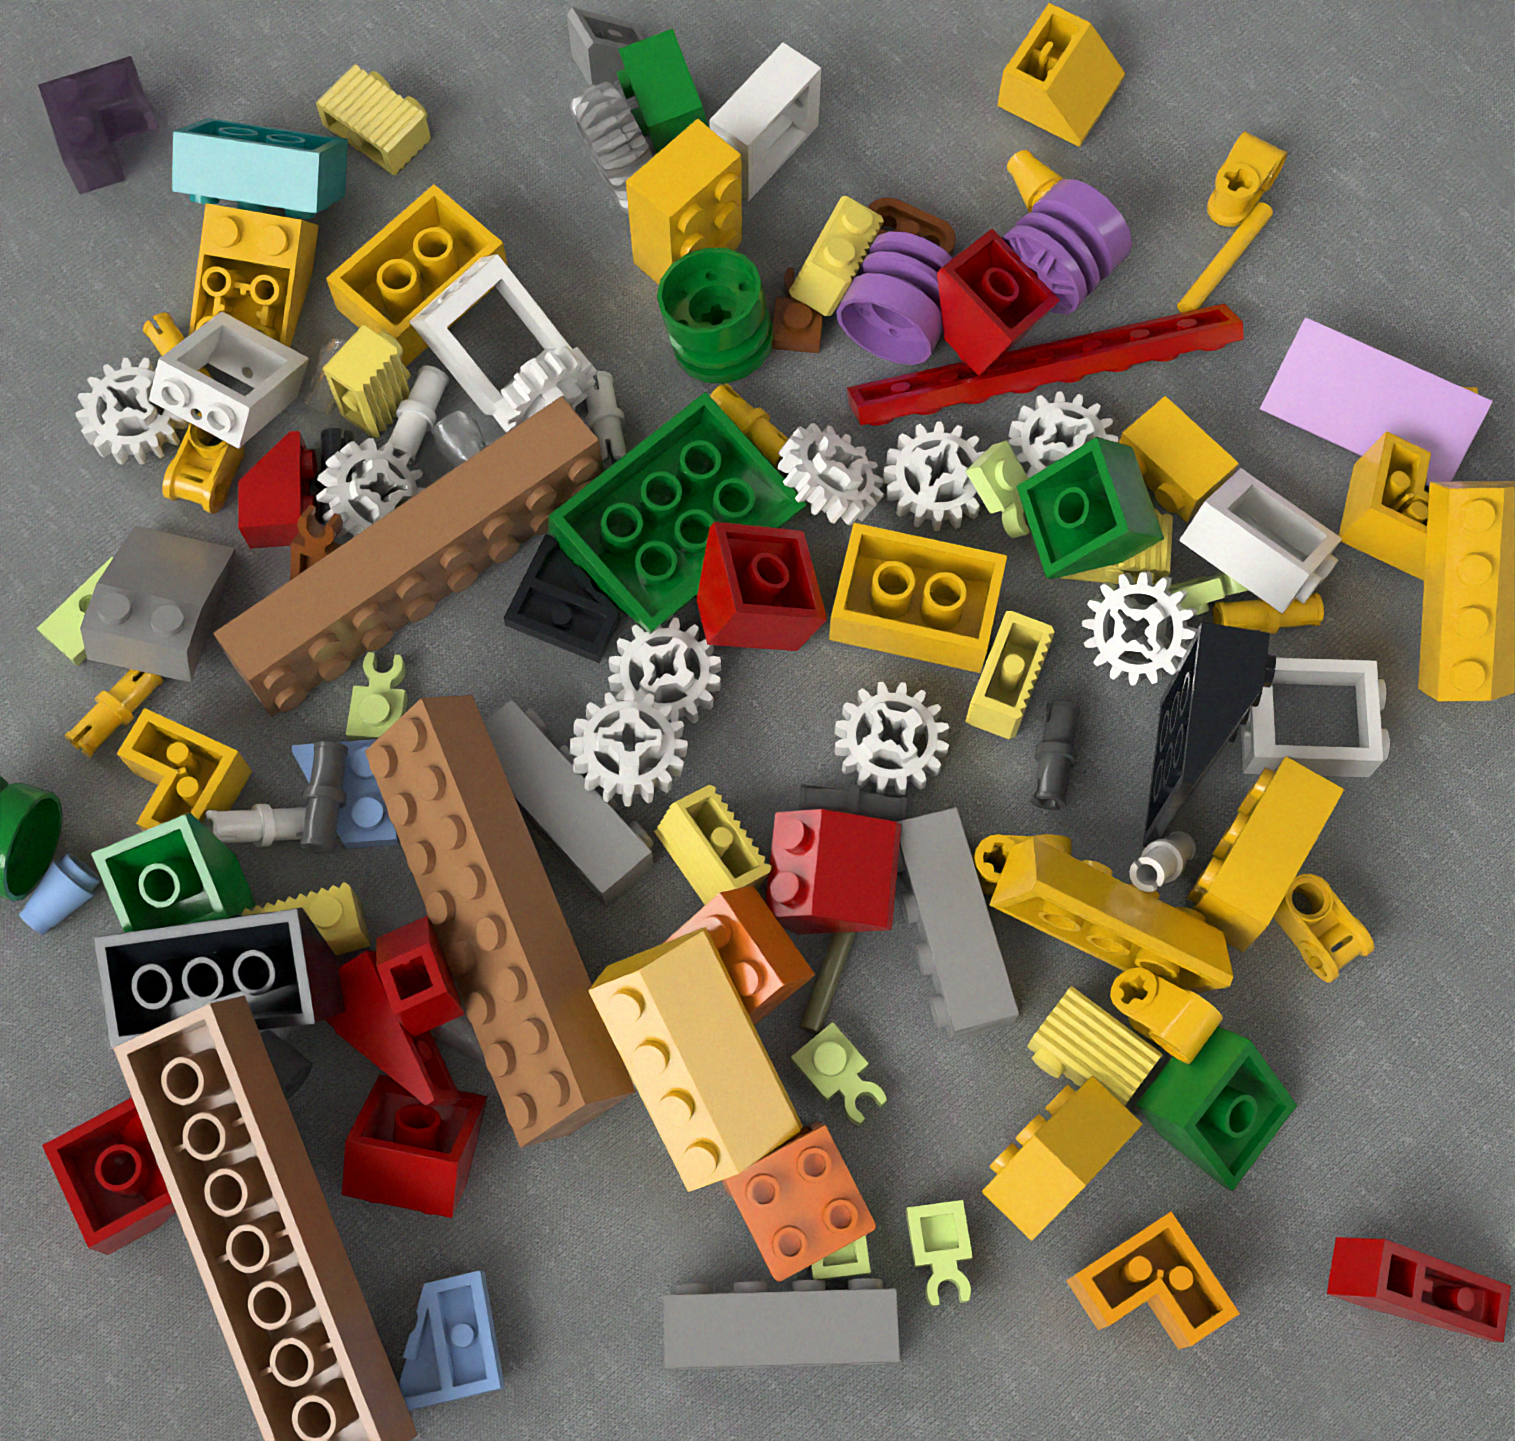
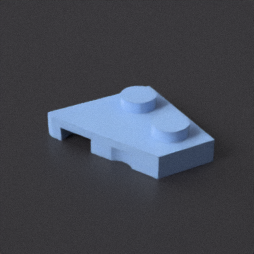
M377 739L338 742L348 747L342 790L347 794L346 804L343 808L339 809L336 829L346 849L400 845L395 827L389 818L387 807L375 776L370 770L369 761L365 750ZM314 744L292 745V753L310 784Z
M479 1270L424 1283L416 1310L418 1319L415 1329L409 1334L403 1355L406 1361L399 1382V1388L408 1411L505 1389L485 1272Z

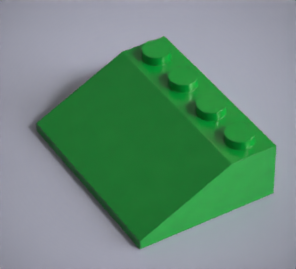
M705 391L548 515V535L552 536L559 543V548L576 567L579 566L586 573L594 585L643 629L652 634L697 597L709 527L713 522L781 528L806 508L807 504L805 501L797 502L795 499L797 492L792 487L784 485L783 481L785 479Z

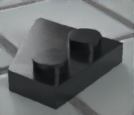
M545 534L503 618L505 626L597 663H600L621 620L619 610L604 594L599 593L594 588L591 579L579 566L576 567L560 550L559 543L547 534Z

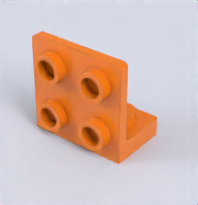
M818 1121L803 1127L799 1133L740 1174L721 1180L727 1194L734 1199L772 1277L778 1282L867 1235L876 1228L875 1221L826 1125Z

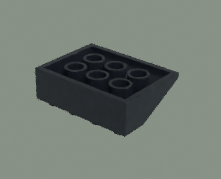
M1201 622L1161 698L1142 847H1147L1151 842L1161 838L1214 764L1227 742H1235L1239 724L1246 725L1250 707H1257L1259 705L1263 687H1271L1276 668V655L1268 653L1270 633Z

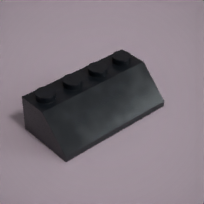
M303 908L93 938L111 1049L207 1004L244 995L258 1030L314 1024L345 1012L337 957Z

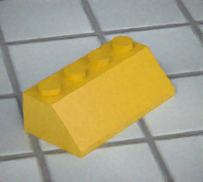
M1515 481L1430 482L1418 689L1436 701H1492L1515 693Z
M1036 836L1011 847L989 904L990 906L1123 971L1137 967L1148 969L1150 972L1179 988L1188 989L1196 994L1230 987L1233 972L1224 932L1207 924V917L1204 914L1187 907L1175 908L1159 900L1160 894L1156 890L1144 892L1135 887L1133 883L1128 885L1112 877L1113 871L1106 865L1092 860L1080 861L1066 854V848L1053 839Z
M706 927L606 966L588 991L688 1192L740 1174L801 1131L803 1125Z

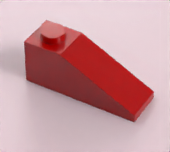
M366 950L339 967L345 1012L325 1019L334 1028L335 1032L424 1105H453L460 1101L461 1097L430 1030L413 1037L393 1015L376 966V951Z
M1336 1237L1326 1294L1378 1312L1492 1342L1504 1343L1511 1285L1387 1239Z

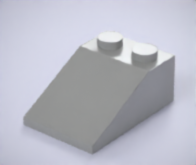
M134 525L98 580L81 623L80 630L87 659L192 682L236 555L235 548Z

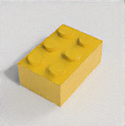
M696 119L626 180L633 263L658 285L670 265L687 253L704 248H729L735 251L742 240L741 154L703 122Z
M433 184L333 271L326 280L337 310L358 328L365 325L377 334L380 331H384L391 335L403 348L404 352L401 354L400 360L406 367L429 347L409 321L481 257L498 254L507 266L508 263L504 243ZM495 286L491 287L483 296H481L473 305H471L463 314H461L453 323H451L447 327V329H449L463 315H465L483 297H485L492 289H494Z
M853 523L831 614L829 640L981 673L990 640L1007 555Z
M1287 756L1284 757L1275 771L1265 767L1255 784H1252L1237 809L1239 813L1216 845L1212 853L1214 855L1206 869L1201 872L1186 898L1195 903L1192 909L1207 917V924L1224 932L1226 943L1241 952H1244L1268 927L1345 790Z

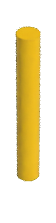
M1259 202L1179 301L1177 308L1181 313L1200 308L1272 217L1273 210L1268 204Z

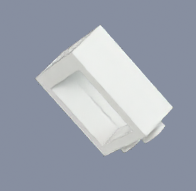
M784 42L710 119V129L741 154L742 198L748 202L819 125L821 67Z
M498 254L481 257L409 321L485 415H493L497 411L494 403L504 398L501 390L498 392L447 327L491 287H496L545 349L535 358L537 361L544 360L546 354L551 350L557 355L564 346H569L573 350ZM513 378V379H512L508 384H506L503 388H505V387H507L508 385H510L511 383H513L515 379Z
M221 311L158 359L149 401L239 449L298 398L309 358ZM209 363L255 389L246 396H243L198 370ZM195 409H198L201 412L202 417L198 416L195 413Z
M1240 468L1203 503L1179 541L1276 610L1283 613L1295 599L1304 604L1317 586L1322 584L1339 561L1331 554L1343 538Z
M1276 658L1275 674L1271 687H1263L1259 705L1257 707H1250L1246 725H1241L1243 774H1261L1265 767L1275 771L1284 757L1287 756L1320 776L1370 777L1381 763L1387 759L1390 748L1389 732L1387 729H1381L1380 711L1384 709L1386 702V684L1383 679H1378L1377 661ZM1272 684L1355 686L1359 748L1275 745Z

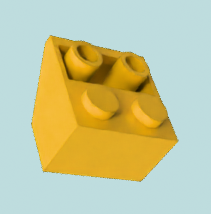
M1048 3L1003 70L997 106L1080 147L1121 85L1126 73L1090 22Z

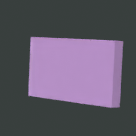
M1305 317L1259 410L1361 457L1388 431L1431 452L1425 486L1430 487V482L1452 481L1493 401Z

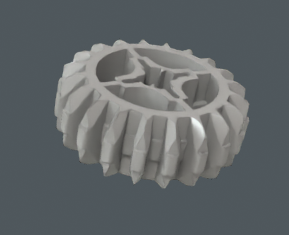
M605 81L581 90V94L571 99L570 109L587 150L620 210L629 214L626 180L653 158V155L626 101L623 100L615 85Z

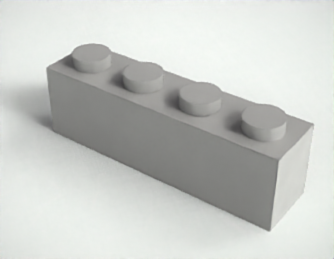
M511 699L484 721L522 816L605 907L654 867L653 855L650 850L654 843L647 832L634 820L628 825L614 811L619 807L614 797L608 803L603 801V787L599 785L590 791L584 788L585 778L581 774H575L573 771V759L576 756L570 754V749L567 746L563 745L557 749L545 736L550 732L547 725L533 709L528 708L523 712Z
M957 807L898 821L901 824L897 873L901 872L906 888L905 892L900 893V902L907 924L916 923L921 943L914 945L915 954L922 976L931 974L936 995L930 996L929 1001L937 1028L946 1027L949 1040L954 1041L1013 1026L1019 1016L1018 1008Z
M879 1278L848 1280L849 1290L827 1291L824 1280L792 1281L791 1292H768V1282L733 1283V1293L710 1294V1284L707 1283L677 1284L676 1295H663L664 1369L666 1371L898 1364L900 1362L897 1289H883V1279Z

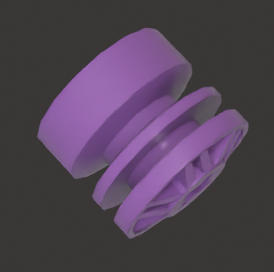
M1062 179L1054 184L1034 204L1032 212L1021 217L1016 222V226L1002 236V239L1021 258L1020 260L1060 299L1050 312L1065 315L1077 310L1084 302L1085 297L1091 295L1096 290L1099 281L1108 277L1129 256L1132 248L1130 230L1117 208L1094 187L1074 179Z
M889 231L878 235L859 267V276L855 277L836 311L838 323L846 335L855 343L879 358L907 365L926 362L943 332L937 272L952 260L953 257L943 248L929 240L907 232Z

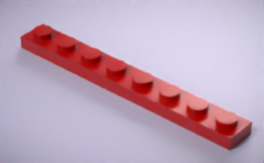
M1225 303L1008 351L980 376L968 364L959 362L846 387L848 403L860 426L866 424L872 426L886 425L897 417L915 413L930 415L939 412L942 407L959 403L980 404L987 401L990 396L1008 392L1017 394L1029 393L1040 385L1057 381L1073 383L1082 380L1085 375L1093 373L1126 371L1133 364L1151 360L1158 362L1171 361L1176 359L1179 354L1196 350H1220L1227 343L1244 340L1243 321Z

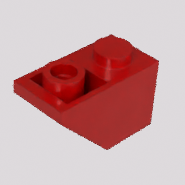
M289 431L238 481V528L250 549L291 546L292 540L299 533L298 519L309 505L316 507L315 517L318 521L317 500L315 495H310V480L315 479V475L318 474L317 457L314 449H307L300 431Z
M428 916L376 938V966L393 1015L413 1037L465 1015L438 938Z

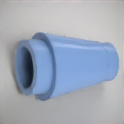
M67 853L60 861L53 860L26 903V907L19 913V916L32 929L45 935L51 927L56 926L96 895L94 888L101 882V879L83 861L73 854Z

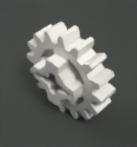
M564 346L557 355L551 350L542 361H537L533 358L520 367L521 372L513 376L514 382L501 390L504 398L494 403L497 411L493 414V417L503 430L508 433L561 396L575 411V407L588 396L585 390L595 385L596 381L593 379V376L597 374V370L578 347L571 350L569 346Z
M123 358L121 369L114 371L108 364L104 365L103 370L106 377L99 380L90 376L87 381L93 389L92 393H79L78 399L84 409L77 411L76 417L83 427L81 432L90 445H94L100 456L105 458L112 453L118 464L123 465L129 455H134L139 465L145 464L146 453L153 451L159 458L164 457L162 445L165 442L178 445L180 440L175 430L188 429L189 422L166 409L160 415V411L163 408L149 401L156 372L149 358H143L139 367H133L128 358Z
M1062 391L1056 393L1054 403H1048L1040 395L1036 397L1034 410L1025 405L1020 409L1018 421H1012L1008 435L1012 439H1009L1008 443L1027 473L1026 476L1030 478L1095 437L1118 443V436L1108 435L1113 425L1112 419L1099 420L1097 418L1101 407L1098 403L1088 409L1082 407L1083 395L1077 394L1072 403L1065 402ZM1038 428L1040 431L1039 436L1036 437L1035 443L1030 445L1029 437Z
M937 421L934 432L927 433L921 424L916 425L914 439L902 433L898 437V449L889 448L887 452L886 464L889 466L884 467L883 471L884 483L889 484L886 490L887 501L900 499L896 514L901 517L910 511L914 513L915 527H919L925 519L932 520L934 531H940L942 521L949 519L952 526L956 529L961 526L963 513L975 519L978 516L979 503L984 504L968 477L966 470L985 451L976 453L979 444L977 436H973L967 441L961 438L962 426L957 425L950 434L944 432L942 422ZM945 466V473L939 479H936L933 486H930L931 480L935 478L936 474H940L942 467ZM909 485L915 487L917 494L913 492Z
M811 423L806 430L801 426L798 427L778 453L783 458L778 464V469L789 474L783 481L784 485L795 488L797 492L795 499L797 502L807 500L812 504V514L817 515L822 510L827 514L831 523H835L840 516L847 525H852L856 519L863 521L884 495L879 490L884 483L883 478L873 474L878 467L877 463L868 461L865 455L866 449L863 446L854 448L850 444V435L845 434L840 438L835 434L832 426L828 425L821 432L815 423Z
M368 438L359 446L354 441L348 443L340 452L337 451L325 462L329 468L319 474L317 480L327 486V488L316 495L317 501L329 503L330 510L322 516L324 521H329L334 513L341 515L343 528L337 535L339 538L348 532L355 537L425 489L417 487L415 482L423 475L422 471H409L406 467L410 455L406 453L396 458L393 456L392 443L387 442L377 450L374 439ZM352 467H356V471L352 474V481L346 482L349 470Z
M1143 571L1140 573L1137 583H1134L1132 576L1128 572L1119 575V589L1110 582L1100 586L1105 600L1097 598L1089 600L1087 605L1096 612V616L1083 620L1082 626L1094 630V637L1085 641L1084 646L1085 648L1098 647L1101 653L1093 663L1096 666L1106 662L1112 664L1110 678L1113 680L1120 677L1124 672H1129L1130 685H1137L1141 682L1143 673H1146L1150 682L1154 684L1162 680L1161 667L1172 675L1176 672L1179 663L1175 657L1183 658L1189 647L1185 644V639L1193 638L1198 630L1187 626V619L1196 615L1197 609H1183L1180 603L1188 593L1185 589L1174 594L1168 591L1171 585L1170 577L1165 576L1161 578L1155 585L1152 584L1151 571ZM1129 594H1147L1155 597L1158 601L1152 605H1141L1134 597L1130 598ZM1109 615L1115 619L1114 636L1111 639L1108 634ZM1172 617L1174 625L1172 642L1165 636L1167 619ZM1145 618L1150 624L1145 630L1146 635L1136 638L1131 632L1136 626L1135 621ZM1128 651L1142 652L1146 659L1150 658L1152 661L1137 662L1124 657L1123 654Z
M675 617L672 619L669 628H662L660 626L652 634L644 632L638 625L632 626L634 640L629 642L619 638L617 649L621 656H611L608 661L610 671L616 673L608 677L610 691L619 692L615 697L616 701H624L627 689H632L635 701L642 702L650 693L654 695L653 708L659 710L668 704L672 707L669 723L679 721L680 717L686 716L688 720L695 724L698 722V706L709 710L714 706L713 696L708 691L717 692L721 689V677L715 675L721 671V659L717 656H710L714 652V645H707L706 639L698 642L699 627L695 624L686 632L680 631L679 618ZM692 657L696 660L700 669L699 680L695 679L694 673L687 669L690 666V659ZM632 668L636 670L639 677L643 678L639 683L640 689L638 691L635 690L630 681ZM670 669H674V676L667 674ZM656 672L664 674L660 679H656Z
M878 682L877 695L872 697L862 688L858 691V707L848 702L844 704L842 715L846 720L836 721L834 733L843 739L835 742L834 751L835 755L848 756L842 764L844 774H849L856 770L859 772L857 786H860V789L872 781L877 783L876 793L884 794L887 786H894L896 793L902 796L905 795L906 786L909 782H912L919 790L925 788L926 776L924 772L934 776L939 774L942 764L937 758H945L947 756L949 744L941 741V739L947 737L949 726L948 723H935L940 715L941 707L939 704L926 708L923 705L926 695L925 691L920 690L912 698L906 695V683L900 682L896 693H889L885 683ZM865 721L867 724L866 730L869 735L864 737L862 743L858 745L856 733L861 723ZM925 733L926 749L919 758L917 756L918 750L914 743L919 741L920 735ZM883 734H887L891 739L898 736L901 737L900 744L896 745L891 739L883 742ZM878 766L888 767L892 769H884Z
M627 689L624 701L617 702L610 692L605 693L603 708H599L590 702L586 705L587 720L576 718L574 722V734L577 737L570 739V754L577 757L573 759V771L575 774L588 772L585 777L584 788L590 791L600 785L604 788L603 801L607 803L617 793L622 794L625 806H631L634 794H641L648 804L653 801L654 787L668 793L672 785L670 775L681 776L684 761L680 758L686 756L688 746L687 741L679 739L683 734V722L674 721L669 723L672 707L668 704L659 710L653 708V694L649 693L642 702L635 701L632 689ZM614 722L610 727H605L606 725ZM624 744H632L633 751H624ZM648 767H654L649 772L640 775Z

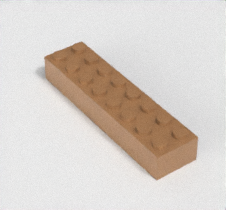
M562 396L222 626L213 635L238 674L271 717L280 711L287 712L296 708L305 700L307 692L323 681L329 682L339 678L349 669L351 662L367 651L379 650L391 640L393 633L410 621L417 622L424 619L434 610L436 603L452 592L458 593L470 587L480 572L493 563L500 564L509 560L518 551L520 545L535 534L543 535L547 533L548 515L604 472L599 439Z
M473 695L420 698L365 750L370 770L375 776L387 807L389 818L395 827L407 858L408 867L413 873L425 904L428 918L433 924L445 955L446 964L460 993L466 1015L472 1024L485 1057L487 1069L492 1075L505 1108L507 1120L512 1126L519 1147L522 1148L571 1135L635 1093L636 1090L588 991L592 986Z
M245 995L207 1004L114 1047L115 1055L264 1441H410L418 1435Z

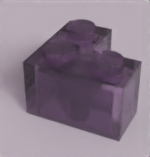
M128 56L38 84L62 161L79 194L81 195L125 181L126 178L114 142L159 128L147 91L132 57Z

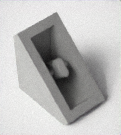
M573 7L567 13L571 54L588 84L591 86L605 81L611 83L618 80L616 71L624 69L618 49L645 39L638 26L632 22Z

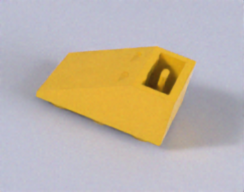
M206 203L189 335L222 311L290 348L313 272L319 225L300 219Z

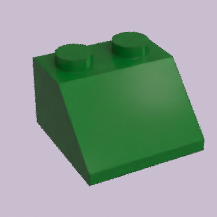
M673 28L618 49L624 69L616 71L626 100L632 97L636 98L639 107L630 111L643 136L647 137L650 135L656 154L696 119H699L709 127L701 100Z
M1095 437L1016 486L1046 578L1055 579L1123 563L1164 539L1131 446Z
M191 813L184 814L91 853L124 933L230 918L243 912L245 908L250 909L256 906L237 856Z
M1217 1026L1190 1064L1172 1057L1136 1103V1106L1163 1139L1224 1188L1233 1191L1297 1107V1104L1251 1040Z

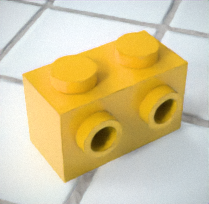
M1166 396L1123 431L1119 443L1133 448L1144 482L1155 493L1159 504L1168 512L1177 513L1186 523L1197 514L1203 503L1234 475L1239 465L1230 454Z

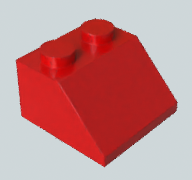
M993 228L937 272L944 340L978 376L1022 340L1060 301L1044 282L1020 260L1021 258Z
M713 522L709 527L697 594V604L707 645L798 651L827 620L804 531Z
M826 809L776 812L770 857L771 871L768 875L765 903L781 926L797 935L892 930L901 824L895 821Z
M379 1075L345 1140L341 1195L362 1199L370 1203H381L420 1211L428 1215L453 1218L468 1182L487 1096L458 1091L461 1100L453 1105L426 1106L391 1077Z
M132 1097L42 1145L89 1249L109 1255L159 1228L176 1212Z

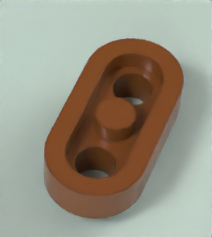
M890 197L877 199L867 207L882 216L884 223L881 227L889 226L894 229L892 232H907L925 238L943 248L953 257L956 235L951 225L946 221L901 200ZM880 227L877 236L886 233L887 231L881 229Z

